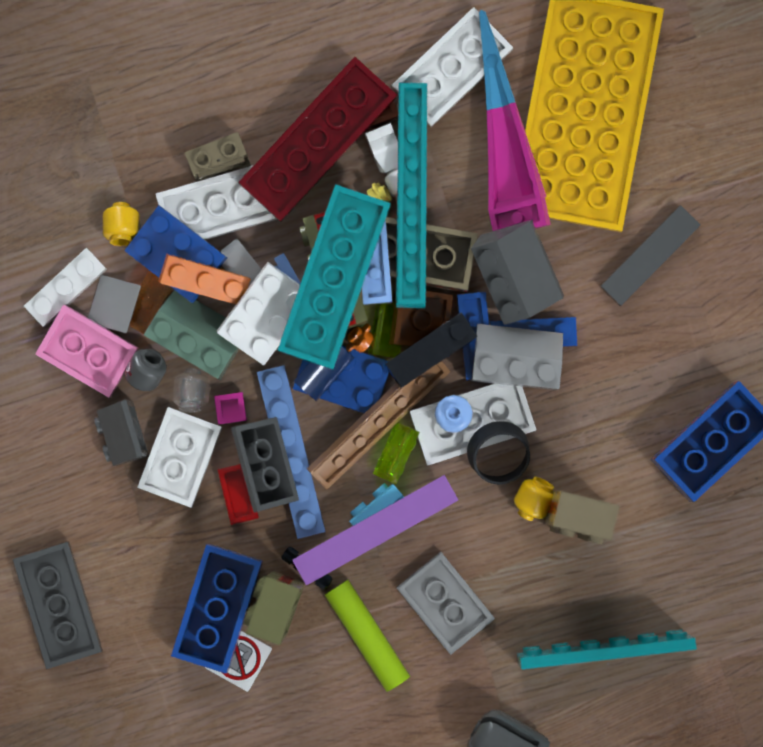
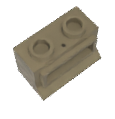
M238 132L185 152L197 182L251 166Z

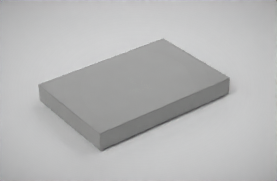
M441 551L396 587L450 655L495 619Z

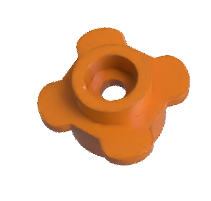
M368 323L361 328L355 327L351 330L347 338L349 344L346 350L348 352L355 349L362 353L370 346L374 336L369 332L371 326Z

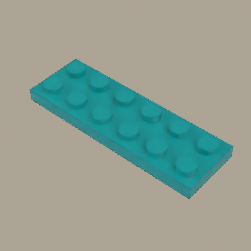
M335 184L278 351L332 370L334 369L391 203Z
M683 629L666 631V636L658 637L654 633L637 634L636 640H629L626 636H616L608 638L609 643L601 644L597 639L580 641V646L571 647L567 642L551 644L552 649L542 650L540 646L523 647V653H517L519 667L523 670L697 650L695 637L687 634Z

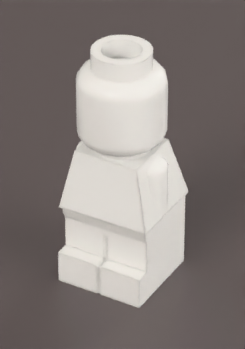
M390 123L365 133V137L379 172L387 174L385 183L390 195L397 198L398 141Z

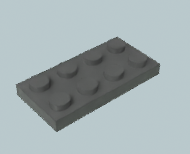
M68 541L14 558L15 569L46 669L102 652L103 649L70 542Z

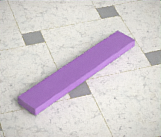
M445 475L292 561L303 581L308 585L457 502L458 498Z

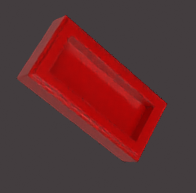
M241 464L218 469L231 525L258 519V512H253Z

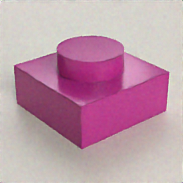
M243 392L214 396L218 425L247 421Z

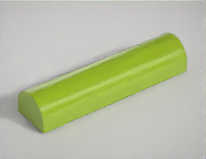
M349 579L324 594L385 691L388 692L406 681L410 674Z

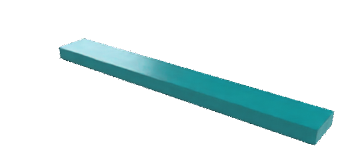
M399 83L396 308H425L427 83Z

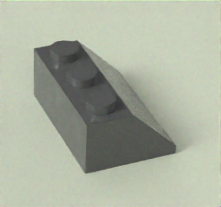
M532 220L482 234L472 246L473 255L504 325L530 318L563 299L564 294Z
M277 417L232 427L231 430L253 512L299 501Z

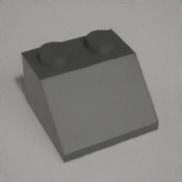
M123 400L97 410L98 417L94 418L99 435L104 434L106 445L102 447L107 462L112 461L113 466H118L149 456L133 401Z

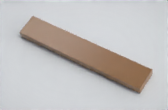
M440 362L402 388L396 383L323 452L307 470L326 490L330 488L451 371L443 362Z

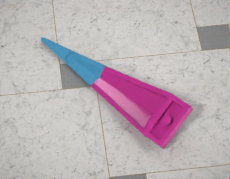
M480 10L479 18L484 62L488 132V212L492 230H499L529 220L533 221L536 229L549 226L551 223L545 201L547 196L486 12Z

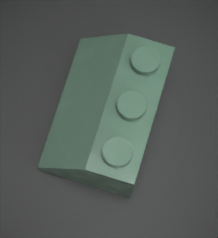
M175 290L160 307L144 333V336L220 381L239 350L238 347L217 334V329L226 317L197 300L191 303Z

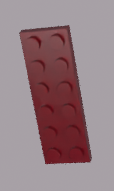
M354 57L238 182L239 185L275 218L282 222L396 99L397 94L360 60Z

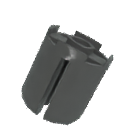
M495 709L488 711L481 717L467 743V747H549L550 741H548L545 735L503 711Z

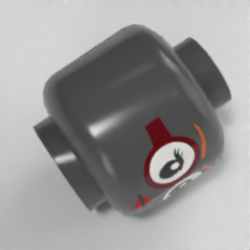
M141 349L136 351L131 357L125 369V377L135 389L152 391L160 384L166 373L167 365L162 355L156 350Z

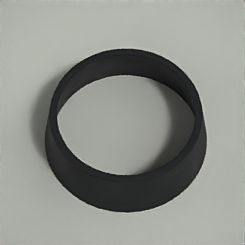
M505 421L488 423L479 428L471 437L467 447L468 461L475 472L486 482L497 485L511 483L521 477L529 465L530 449L527 436L522 429L513 423ZM497 435H510L519 439L526 448V454L521 464L515 470L501 476H490L478 470L476 457L478 450L485 441Z

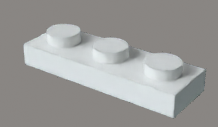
M85 248L28 301L24 307L43 327H46L57 317L63 305L68 306L107 269Z

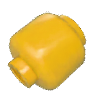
M116 202L112 207L107 208L103 212L102 234L114 246H128L140 230V215L136 209L130 207V204Z
M536 476L533 479L524 480L513 500L515 506L519 509L517 513L529 521H533L534 518H545L552 502L554 486Z

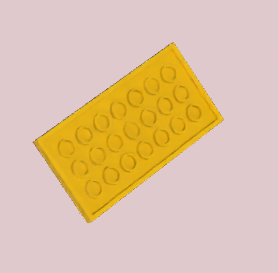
M621 0L549 1L525 126L528 142L547 196L545 201L549 219L622 232L664 13L663 8Z

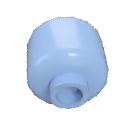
M446 396L436 406V422L446 432H460L468 427L472 420L473 412L471 405L461 396Z

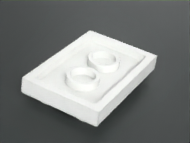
M267 262L217 329V334L262 365H265L280 344L300 284Z
M168 407L137 488L192 508L222 427Z

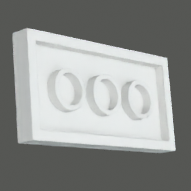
M473 7L392 84V88L398 93L399 83H427V124L430 127L440 120L485 77L479 12ZM490 24L501 60H503L513 50V47Z
M253 166L156 193L158 204L204 240L277 219L238 183Z
M492 384L458 395L469 402L473 414L468 427L456 433L446 432L437 424L435 409L439 402L410 411L427 466L467 453L468 443L473 434L479 428L491 422L505 421L513 423L522 429L525 434L536 431L528 402L521 386ZM510 435L494 436L485 441L480 449L515 437Z

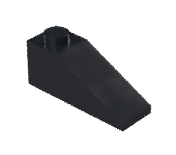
M461 312L387 362L385 366L399 387L402 388L471 343L478 336Z

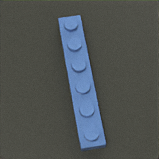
M285 365L259 371L257 376L268 419L277 417L299 501L289 503L297 539L326 532L312 474L307 470L309 462Z

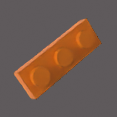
M166 254L158 282L237 304L248 289L251 279L247 276Z

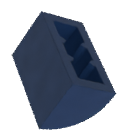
M341 346L333 370L310 362L293 382L317 401L354 358Z

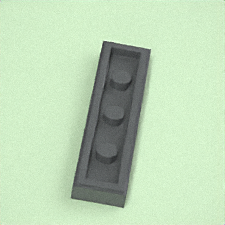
M680 205L600 287L619 306H622L701 224Z

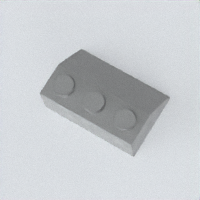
M477 324L476 335L478 337H476L471 381L559 390L563 360V333Z

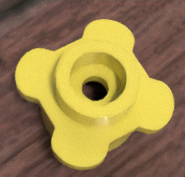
M379 182L372 183V188L367 190L368 196L386 202L392 200L385 185L381 186Z

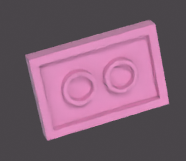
M63 305L35 355L110 398L122 379L131 357L139 348L69 306Z

